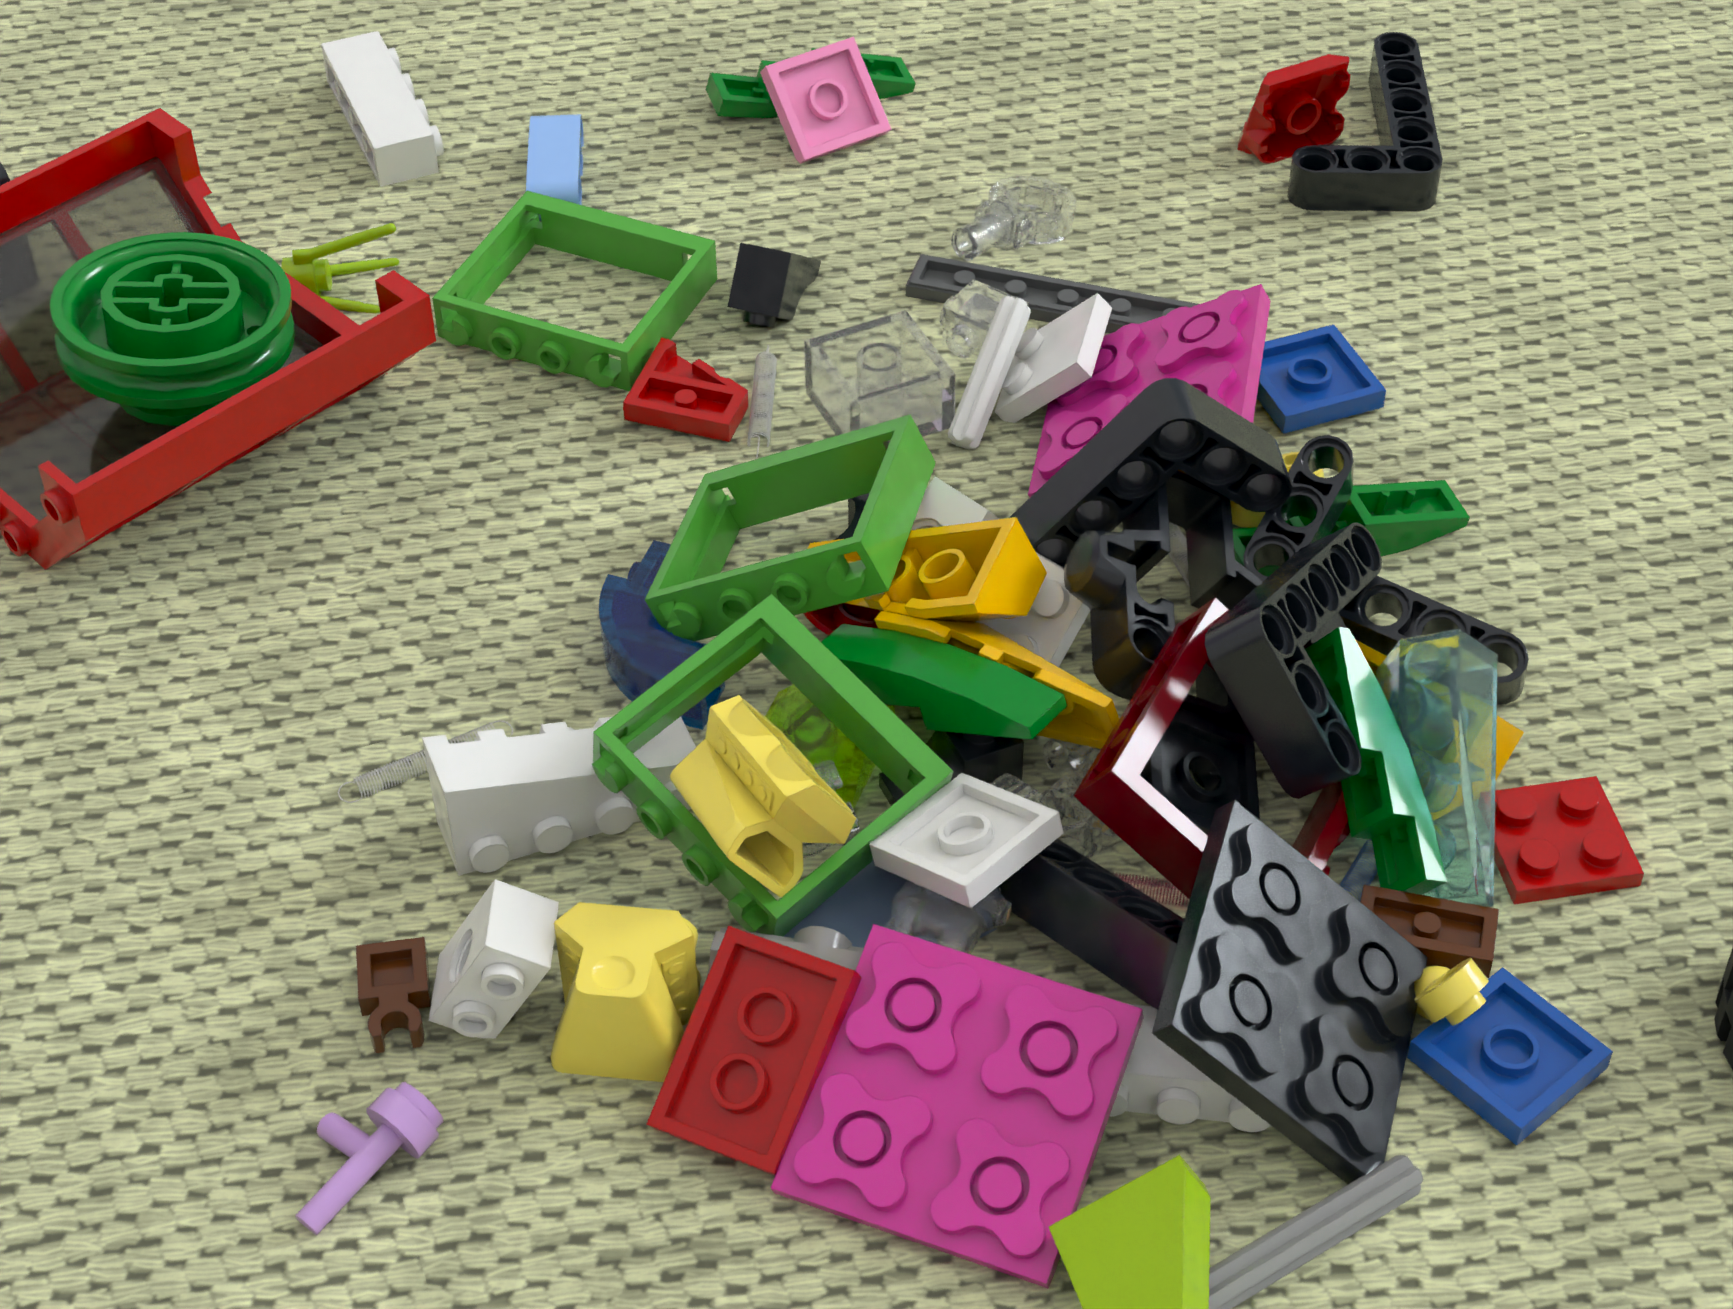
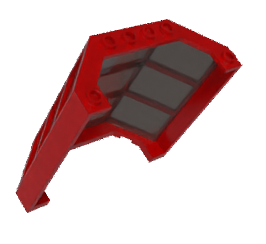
M158 108L1 185L0 532L5 543L16 556L20 557L27 553L46 570L378 380L419 351L436 342L430 295L393 270L375 280L381 314L358 325L286 273L291 288V313L294 321L295 339L293 349L283 366L277 372L180 426L148 423L129 415L118 403L102 399L84 390L64 372L57 357L56 332L51 319L50 298L59 278L74 263L100 248L122 240L150 234L189 232L217 235L241 241L231 223L221 227L204 199L212 192L201 176L191 129L161 108Z

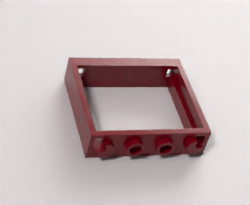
M1213 598L1176 625L1073 795L1189 900L1208 836L1140 774L1205 663L1214 670L1206 652L1205 634L1212 625L1230 611L1217 598ZM1341 781L1322 789L1292 846L1326 875H1329L1331 870L1327 862L1333 850L1350 833Z

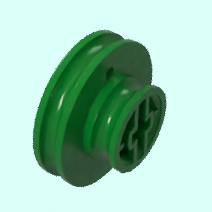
M189 232L159 233L138 236L107 245L86 255L66 270L54 286L50 298L51 319L56 332L57 357L64 372L84 390L102 399L118 403L129 415L148 423L180 426L277 372L288 359L294 345L295 330L291 313L292 296L286 273L276 261L261 250L241 241L217 235Z

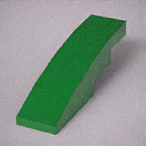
M861 53L879 99L900 96L914 91L916 83L901 57ZM761 60L756 77L710 72L706 92L717 115L724 117L777 118V112L760 73L765 66L776 62Z
M1445 480L1353 486L1350 499L1330 534L1357 522L1363 525L1375 539L1380 555L1386 556L1412 549L1467 526L1470 516ZM1297 516L1290 518L1286 523L1295 527H1303L1312 523V520L1307 517ZM1257 527L1233 529L1235 560L1243 566L1246 547ZM1267 565L1258 572L1264 576H1270L1280 566Z
M849 624L840 625L821 641L884 704L920 707L926 730L1032 740L1067 707L1064 694L1008 666L950 644L895 630Z
M1338 627L1305 650L1351 730L1361 755V769L1359 773L1341 781L1350 834L1353 838L1372 840L1380 887L1423 895L1447 882L1432 817L1409 749L1385 694L1350 629Z

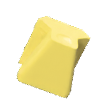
M740 695L710 706L705 739L670 774L672 783L727 858L779 897H783L794 888L803 873V843L845 844L857 819L840 796L814 770L815 768L780 729Z
M579 902L554 922L565 1006L553 1042L551 1064L557 1072L664 1082L684 1034L682 1026L688 1024L699 998L702 977L696 967L695 949L698 939L696 927L689 920L683 918L679 911Z

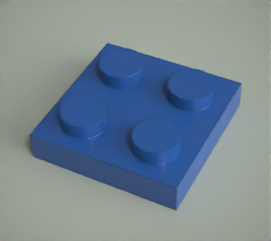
M1334 324L1265 342L1257 399L1283 434L1384 407L1386 389Z
M1502 967L1488 978L1489 982L1479 991L1486 999V1002L1478 1010L1454 1026L1450 1024L1446 1017L1432 1023L1411 1040L1407 1058L1517 1146L1602 1074L1609 1066L1613 1051Z

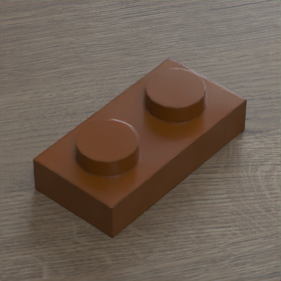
M1363 884L1360 902L1428 957L1427 967L1443 966L1452 969L1462 961L1472 958L1486 978H1489L1494 957L1499 909Z

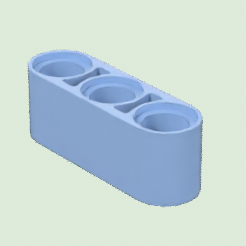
M581 114L530 116L526 191L582 205L581 176H583L582 147L584 146Z

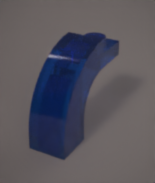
M653 540L642 561L633 563L627 578L607 575L599 598V618L606 668L619 690L631 701H634L706 645L678 637L665 630L657 623L658 621L645 602L648 591L671 544ZM725 682L681 716L685 726L703 730L708 721L710 706L717 704L725 689Z

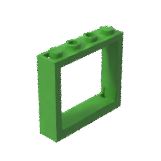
M526 191L432 298L438 337L445 338L448 342L457 346L466 344L493 352L496 356L505 360L515 358L536 364L550 373L564 372L588 379L600 387L612 386L630 391L660 339H672L716 282L715 240ZM535 244L671 281L623 343L483 305ZM609 354L620 357V360L609 357Z
M911 414L705 474L645 598V602L672 646L676 647L718 636L771 594L795 616L889 591L936 464ZM728 487L734 499H730L728 494L725 495L722 489ZM870 493L853 537L721 573L740 529ZM857 551L861 560L848 563L844 554Z
M772 594L593 732L592 767L603 785L613 793L622 791L637 806V815L646 829L660 840L667 837L683 853L682 861L690 874L704 886L712 883L728 900L727 904L731 914L746 931L756 932L758 930L762 934L776 936L787 934L873 861L869 844L951 781L953 770ZM761 653L905 793L903 797L778 901L756 879L727 858L697 818L633 754Z

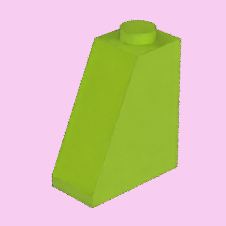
M1180 1155L1049 1226L1083 1309H1209L1211 1197L1205 1184Z

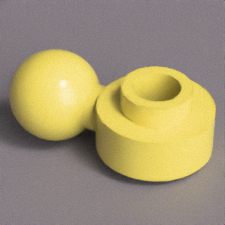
M1472 958L1462 961L1452 969L1443 966L1426 967L1423 969L1422 976L1414 981L1416 995L1414 1000L1418 1004L1416 1012L1432 1023L1446 1017L1450 1024L1454 1026L1469 1017L1486 1002V999L1479 991L1487 985L1489 980Z

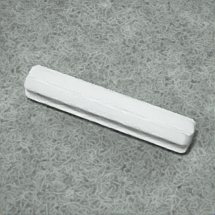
M1005 296L999 302L948 431V438L956 446L976 449L980 444L1031 314L1030 309L1027 307V302L1023 299Z

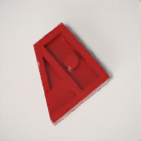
M666 338L660 339L623 401L624 420L727 442L731 441L749 407L748 390L730 378L719 376L712 366L701 359L694 361L692 364L677 355L676 343Z

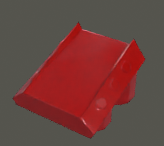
M1327 54L1268 72L1261 83L1255 102L1240 133L1237 150L1254 155L1262 163L1270 164L1291 158L1293 153L1303 146L1330 145L1336 141L1344 128L1345 118L1336 109V104L1349 89L1351 77L1347 71L1349 57Z

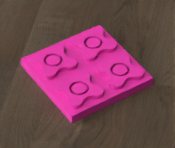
M1262 284L1241 291L1231 290L1223 293L1217 299L1192 307H1179L1170 311L1165 316L1140 324H1127L1116 332L1104 335L1092 377L1048 403L1028 496L1031 497L1147 386L1164 378H1177L1187 382L1253 423L1271 302Z
M873 924L855 970L862 977L782 1157L771 1189L775 1194L1049 1289L1061 1257L1049 1226L1076 1212L1144 1018L1142 1008Z

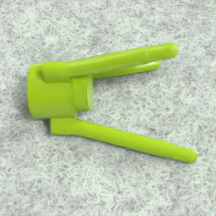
M389 223L313 248L292 250V257H284L282 259L281 268L337 310L378 314L380 313L378 305L321 296V292L331 291L332 276L396 266L400 263L397 258L373 259L333 265L329 264L328 259L318 258L393 234L396 231V226Z

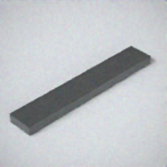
M920 254L906 284L907 297L994 313L1003 297L1020 298L1027 302V307L1031 312L1029 319L1049 323L1098 293L1112 307L1105 333L1109 334L1116 332L1127 324H1140L1165 316L1170 311L1179 307L1198 305L1192 302Z

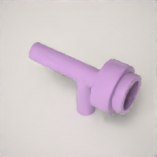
M401 1082L395 1090L386 1088L371 1103L366 1112L378 1128L371 1136L336 1113L326 1114L320 1120L317 1126L318 1136L350 1158L295 1215L296 1219L312 1233L317 1235L399 1147L414 1158L419 1159L437 1140L439 1133L436 1129L443 1123V1117L437 1108L413 1086Z

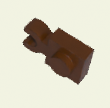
M425 937L356 945L358 1001L362 1016L370 1015L368 1029L374 1051L376 1053L385 1052L384 1038L389 1031L396 1028L407 1029L410 1033L412 1047L420 1048L423 1045L425 1034L421 1014L418 1009L431 1007L428 952Z

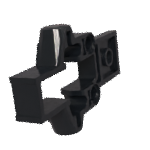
M1177 471L1122 522L1123 530L1121 532L1092 530L1082 534L1074 543L1064 567L1065 588L1090 608L1094 674L1107 691L1129 701L1133 698L1175 628L1174 603L1160 598L1149 604L1140 596L1137 590V582L1171 552L1169 522L1182 527L1186 532L1191 606L1199 609L1213 598H1217L1226 608L1231 610L1263 582L1262 579L1235 560L1230 499L1181 471ZM1205 663L1195 680L1196 696L1187 694L1140 776L1208 836L1216 809L1236 800L1259 820L1260 810L1254 739L1217 673ZM1189 770H1191L1194 779L1196 780V782H1197L1200 786H1198V785L1194 782V780L1192 779V777H1191V775H1190Z

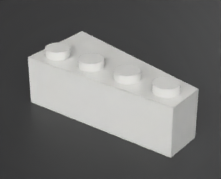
M680 716L633 754L690 810V806L670 780L672 770L696 748ZM612 717L599 718L593 728L578 730L568 727L566 722L541 724L539 734L506 737L503 729L477 731L476 741L449 744L446 735L422 737L437 823L458 876L473 871L493 872L503 867L510 860L536 852L555 853L563 850L573 841L602 832L609 835L618 834L627 830L633 823L641 821L637 815V806L622 791L613 793L606 788L592 767L593 732Z

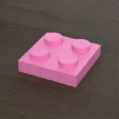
M854 37L767 65L760 72L793 154L800 164L879 137L892 130Z

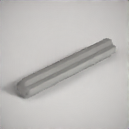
M1405 1155L1394 1156L1367 1175L1359 1177L1210 1267L1209 1309L1234 1308L1418 1195L1421 1191L1420 1184L1423 1181L1419 1168L1415 1167Z

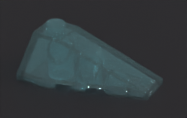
M1460 629L1400 639L1376 670V679L1385 694L1414 763L1432 817L1447 879L1446 883L1423 895L1493 907L1498 654Z

